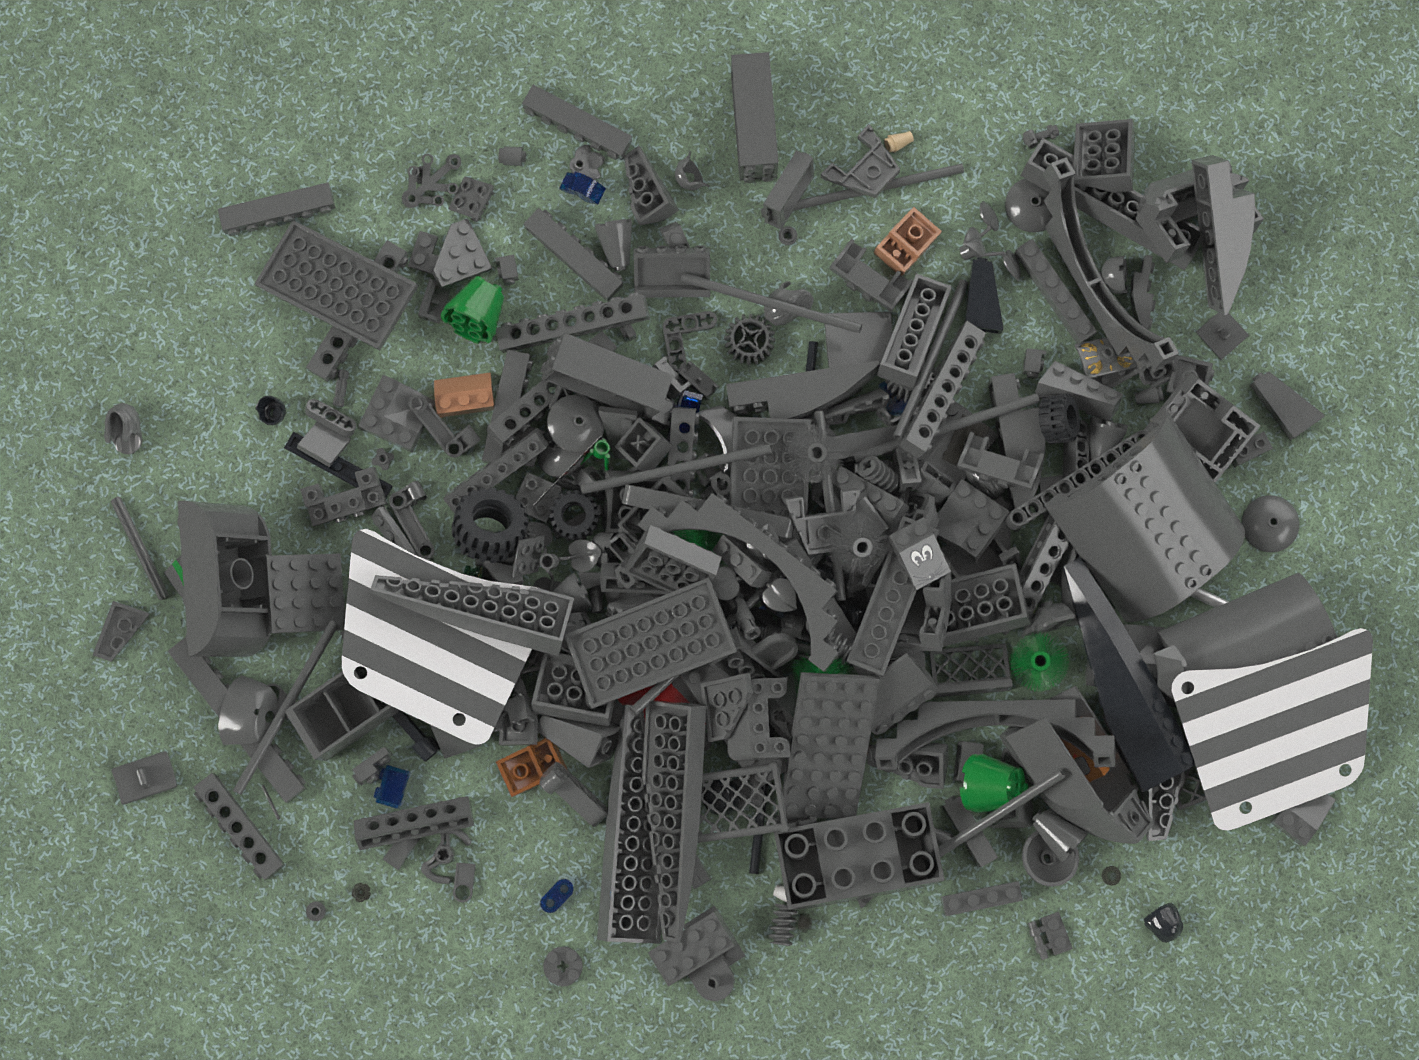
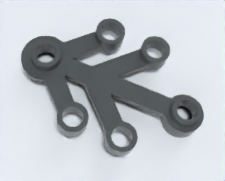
M424 154L421 158L423 163L422 184L417 189L416 177L419 175V169L416 166H411L407 170L409 175L408 190L402 194V202L408 208H415L419 203L433 204L435 206L443 205L444 198L441 195H435L434 197L421 196L427 190L443 191L449 194H455L458 191V186L455 183L438 184L436 182L451 169L459 168L461 158L456 154L449 155L446 158V164L430 177L431 164L434 159L431 154ZM425 156H429L431 158V161L429 163H426L424 161ZM452 158L457 159L456 165L451 164ZM412 168H415L417 171L415 175L410 174ZM450 185L455 186L456 189L454 192L449 191ZM410 195H413L415 197V200L413 202H410L408 200V197ZM436 197L441 198L440 204L435 203Z

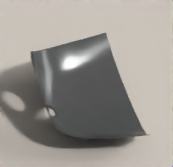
M242 675L232 682L225 695L218 724L219 735L223 745L252 744L263 739L272 721L270 723L266 722V713L272 711L273 720L278 713L276 694L269 686ZM255 709H259L257 716L254 714Z

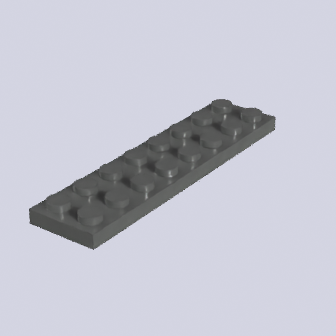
M902 516L897 531L916 521ZM930 527L935 538H937L940 530ZM892 547L889 549L888 557H886L846 663L882 677L916 593L913 584Z

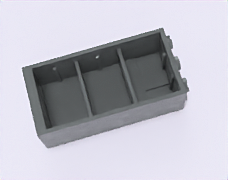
M769 52L731 55V82L739 180H744L745 183H753L756 179L770 182L777 178L778 152Z
M566 333L558 337L553 344H550L546 354L549 358L543 363L540 371L543 373L542 380L615 408L638 411L637 416L646 420L661 412L673 375Z
M358 666L354 670V676L357 679H364L367 676L366 668ZM341 671L286 709L285 713L314 760L328 761L401 710L357 690L347 681L343 671Z

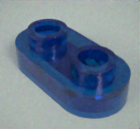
M567 879L557 881L541 898V908L547 913L557 911L573 894L574 886L572 882ZM562 885L568 887L566 893L561 892L560 888ZM549 899H552L554 901V905L552 907H549L547 905V901Z

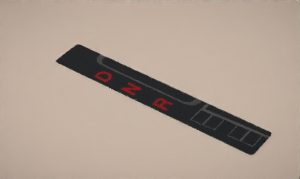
M602 436L534 503V506L594 447L595 443Z

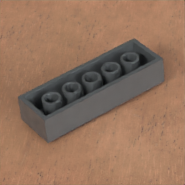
M919 274L915 275L881 361L877 376L912 389L914 388L952 286Z

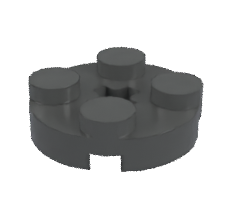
M557 947L549 952L544 960V974L551 983L557 986L571 985L582 973V959L575 950L569 947ZM561 961H564L565 964L569 965V968H566L565 972H562L561 969L557 968V965H560Z

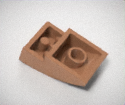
M913 207L875 248L873 253L892 270L901 272L900 275L903 276L931 246L942 231Z

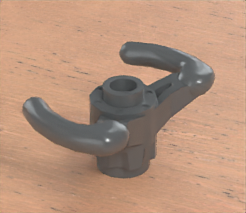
M461 829L440 833L441 842L435 850L432 859L422 864L421 872L433 882L440 884H449L451 882L450 877L436 875L432 873L431 869L439 864H449L454 860L455 852L450 846V834L457 835L467 846L471 844L472 841Z

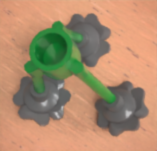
M602 437L584 456L578 468L570 473L574 479L580 470L585 468L584 462L591 455L599 459H605V467L602 466L600 470H597L604 478L606 470L617 471L613 470L612 466L609 467V450L611 447L608 438Z

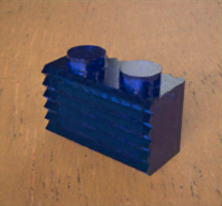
M389 765L386 766V769L382 768L379 777L382 782L380 787H376L374 793L376 803L400 809L411 772Z

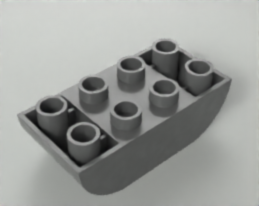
M178 501L179 516L177 523L180 529V563L183 570V603L186 612L188 655L192 657L252 656L265 646L271 636L264 563L265 556H272L268 527L261 515L248 506Z
M929 802L789 828L787 833L774 832L789 910L815 908L930 886L945 880Z

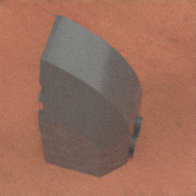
M1076 685L1048 699H1076L1077 718L1095 717L1096 736H1108ZM1046 717L1026 727L1009 726L1000 735L1003 744L1013 756L1014 761L1020 768H1023L1024 774L1032 786L1058 769L1064 772L1065 778L1038 795L1067 822L1093 836L1129 844L1139 843L1154 825L1144 801L1140 802L1136 793L1139 790L1137 784L1133 785L1129 774L1131 770L1117 748L1115 749V767H1109L1110 770L1104 776L1088 782Z

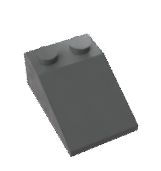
M1329 794L1320 796L1276 813L1270 823L1300 846H1306L1320 827L1335 799Z

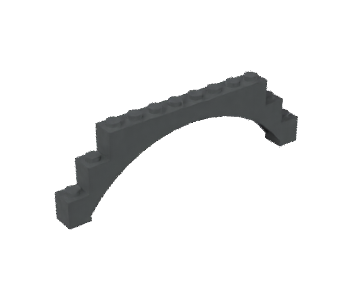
M1067 157L1051 163L1043 173L1052 190L1044 202L1053 216L1045 226V229L1117 355H1121L1130 351L1135 362L1148 358L1154 369L1169 364L1179 354L1171 338H1164L1154 334L1132 318L1112 295L1093 262L1082 233L1074 192V175L1076 173Z
M712 493L698 511H696L698 507L690 500L687 503L681 500L668 518L666 517L668 513L662 508H650L638 524L644 531L651 525L665 532L707 530L723 533L752 545L772 560L789 579L803 605L811 637V656L808 660L826 672L840 654L837 651V645L830 640L825 642V639L839 623L836 620V614L829 609L824 611V608L838 592L835 589V583L828 578L823 580L819 577L821 572L813 566L810 568L803 564L805 560L799 555L795 554L792 556L788 552L789 547L781 541L779 544L772 540L774 536L767 530L760 531L757 528L758 523L750 517L748 520L742 517L743 512L735 505L732 508L726 504L728 500L719 493L717 496Z
M1076 699L923 702L919 706L918 720H901L898 722L896 739H877L875 759L878 770L897 769L898 764L917 749L950 733L993 725L1026 727L1044 717L1047 718L1059 738L1071 743L1084 752L1094 762L1095 767H1115L1116 748L1114 736H1096L1095 717L1077 718Z

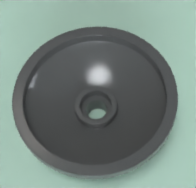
M1025 178L1016 182L1010 188L1005 201L1006 213L1010 221L1023 231L1041 232L1046 230L1045 226L1053 217L1044 202L1049 192ZM1032 199H1037L1038 204H1033Z
M580 395L566 396L557 401L551 408L547 418L548 432L554 443L569 452L579 453L586 451L604 432V426L598 411L599 407L592 400ZM576 418L581 419L582 423L577 424Z
M547 429L544 437L549 444L545 450L537 455V461L543 472L553 477H561L585 451L574 453L563 450L554 443ZM583 458L566 475L575 471Z
M1273 495L1259 497L1252 501L1243 513L1242 525L1245 529V537L1253 547L1261 551H1282L1289 547L1298 535V514L1294 507L1281 497ZM1270 520H1276V525H1272Z
M1035 831L1024 843L1022 862L1027 874L1035 882L1043 886L1054 887L1068 882L1074 876L1079 865V852L1076 848L1069 858L1062 863L1038 831ZM1044 855L1049 857L1048 862L1044 860Z

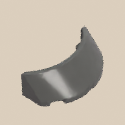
M721 405L697 412L699 413V418L706 422L718 436L724 454L730 453L732 451L733 417L739 416ZM731 462L726 463L724 474L728 475L730 479ZM722 480V484H728L727 481Z
M1172 645L1156 652L1154 658L1158 672L1157 686L1168 706L1177 707L1172 694V683L1179 674L1186 672L1187 664L1178 649ZM1187 681L1183 683L1181 690L1184 694H1190L1191 684Z

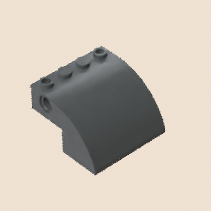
M1191 372L1186 375L1157 412L1158 414L1164 408L1167 409L1215 483L1260 427L1252 418ZM1151 422L1146 426L1145 431L1151 432L1154 429Z
M886 559L882 560L878 567L879 569L876 570L866 587L869 601ZM947 562L949 569L951 571L950 562ZM951 572L916 591L894 649L942 651L950 612Z

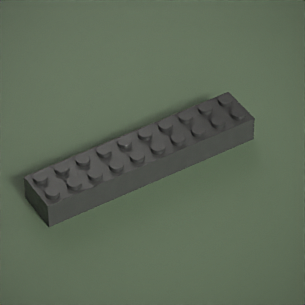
M1042 138L1020 176L1050 193L1052 190L1043 173L1051 163L1066 157L1073 168L1074 155ZM1074 183L1077 209L1162 257L1136 220L1140 200L1143 195L1134 190L1110 192ZM1187 220L1176 223V225L1188 240L1190 246L1182 258L1171 262L1183 270L1186 269L1201 244L1199 227Z

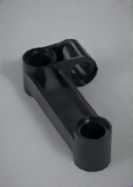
M399 711L393 715V718L415 742L412 748L424 762H427L441 750L438 742L432 736L426 737L406 713Z

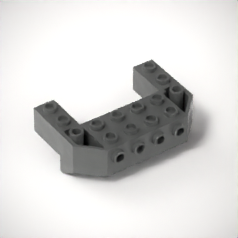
M1193 170L1150 183L1140 200L1136 220L1166 263L1182 258L1190 246V243L1176 223L1198 216ZM1233 172L1231 173V181L1234 188L1244 189L1249 179ZM1256 207L1253 233L1256 232L1264 220Z

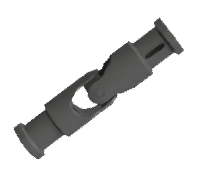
M739 591L734 598L725 600L738 626L744 631L746 640H754L761 634V630L755 625L754 617Z

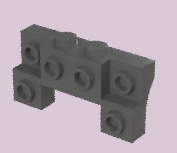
M851 238L831 264L830 270L843 278L850 290L860 292L866 301L877 302L892 312L909 290L913 281L900 275L901 272L899 271L889 281L860 261L867 249L855 244Z
M970 432L957 464L958 469L974 473L984 482H990V480L997 482V485L1004 488L1009 486L1014 488L1016 486L1029 491L1033 490L1037 475H1039L1045 458L1044 454L1040 453V455H1037L1025 449L1020 463L1018 460L986 451L989 437H978L973 432Z
M370 467L355 472L359 487L332 496H324L321 484L300 489L305 507L308 508L312 525L318 526L334 520L336 523L346 521L347 516L359 517L365 515L364 511L386 505L387 500L376 468Z

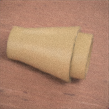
M910 131L888 135V138L884 139L885 147L889 153H896L914 141Z

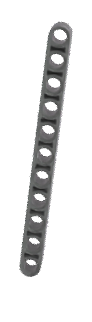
M1080 420L1077 439L1071 442H1063V479L1089 463V426L1084 420ZM1075 476L1076 481L1082 484V479L1078 476ZM1063 487V493L1067 494V489ZM1070 542L1062 555L1061 603L1065 604L1073 612L1075 618L1065 624L1067 627L1078 625L1077 620H1079L1076 609H1074L1072 604L1073 597L1068 589L1063 571L1064 565L1080 557Z

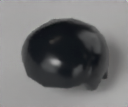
M275 396L262 397L255 407L259 414V420L266 425H278L284 420L286 415V407L283 401Z

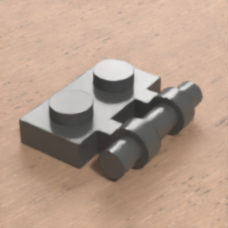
M1059 912L1040 918L1043 926L1037 927L1035 920L1028 923L1030 937L1033 936L1036 944L1035 950L1039 953L1041 960L1049 958L1046 951L1048 949H1052L1054 956L1073 949ZM1040 933H1046L1049 943H1043Z

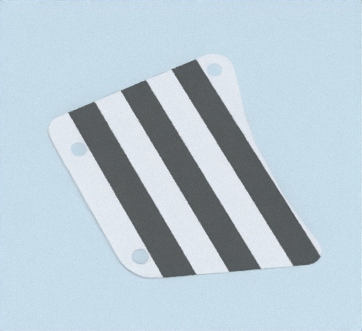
M368 529L357 531L352 539L342 650V670L347 681L357 690L472 744L485 743L490 738L532 649L483 636L438 621L371 593L370 589L375 575L401 577L402 580L418 578L424 582L440 580V583H449V581L482 583L483 586L489 587L495 584L500 585L502 588L520 586V589L529 590L531 586L493 582L464 575L418 557L374 531ZM358 666H362L367 670V676L364 679H357L354 676V670ZM456 713H462L466 717L464 725L456 726L453 723V716Z
M1362 628L1352 630L1309 651L1269 663L1235 669L1186 671L1174 679L1172 694L1214 824L1219 829L1228 831L1342 789L1358 778L1364 767L1373 647V638L1368 630ZM1187 681L1192 682L1194 691L1191 694H1184L1181 690L1183 683ZM1343 764H1349L1352 769L1350 775L1346 777L1341 776L1339 773V768ZM1248 801L1251 803L1252 810L1250 813L1243 814L1240 812L1239 807L1242 802Z

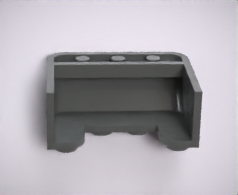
M786 678L751 679L753 694L729 739H727L728 755L734 761L787 760L790 757L789 743L781 737L769 738L768 698L782 697L787 691Z

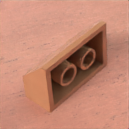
M491 372L434 380V396L438 416L441 418L493 410L495 402Z

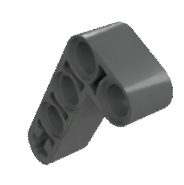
M555 762L542 774L540 779L541 787L548 794L556 792L593 827H596L607 817L608 808L559 762Z

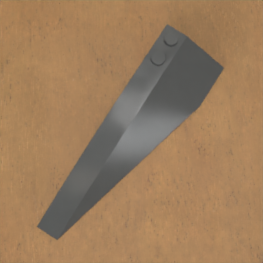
M375 575L370 589L371 593L438 621L483 636L559 656L574 601L573 597L534 587L526 590L520 589V586L502 588L500 585L495 584L489 587L483 586L482 583L457 581L440 583V580H431V582H424L418 578L402 580L401 577Z

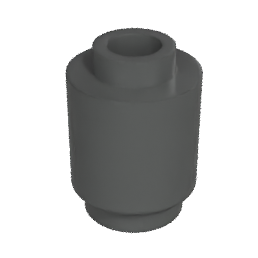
M504 146V148H499V163L510 166H522V162H526V151H523V147Z

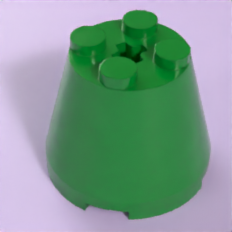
M476 276L444 307L441 312L442 321L449 323L455 329V334L473 343L479 344L480 341H485L489 344L496 333L504 296L501 293L503 289L497 284L492 285L482 277Z
M972 754L962 769V773L965 775L963 787H960V796L965 809L972 812L981 813L996 810L1028 789V784L1025 783L1023 768H1018L985 754Z

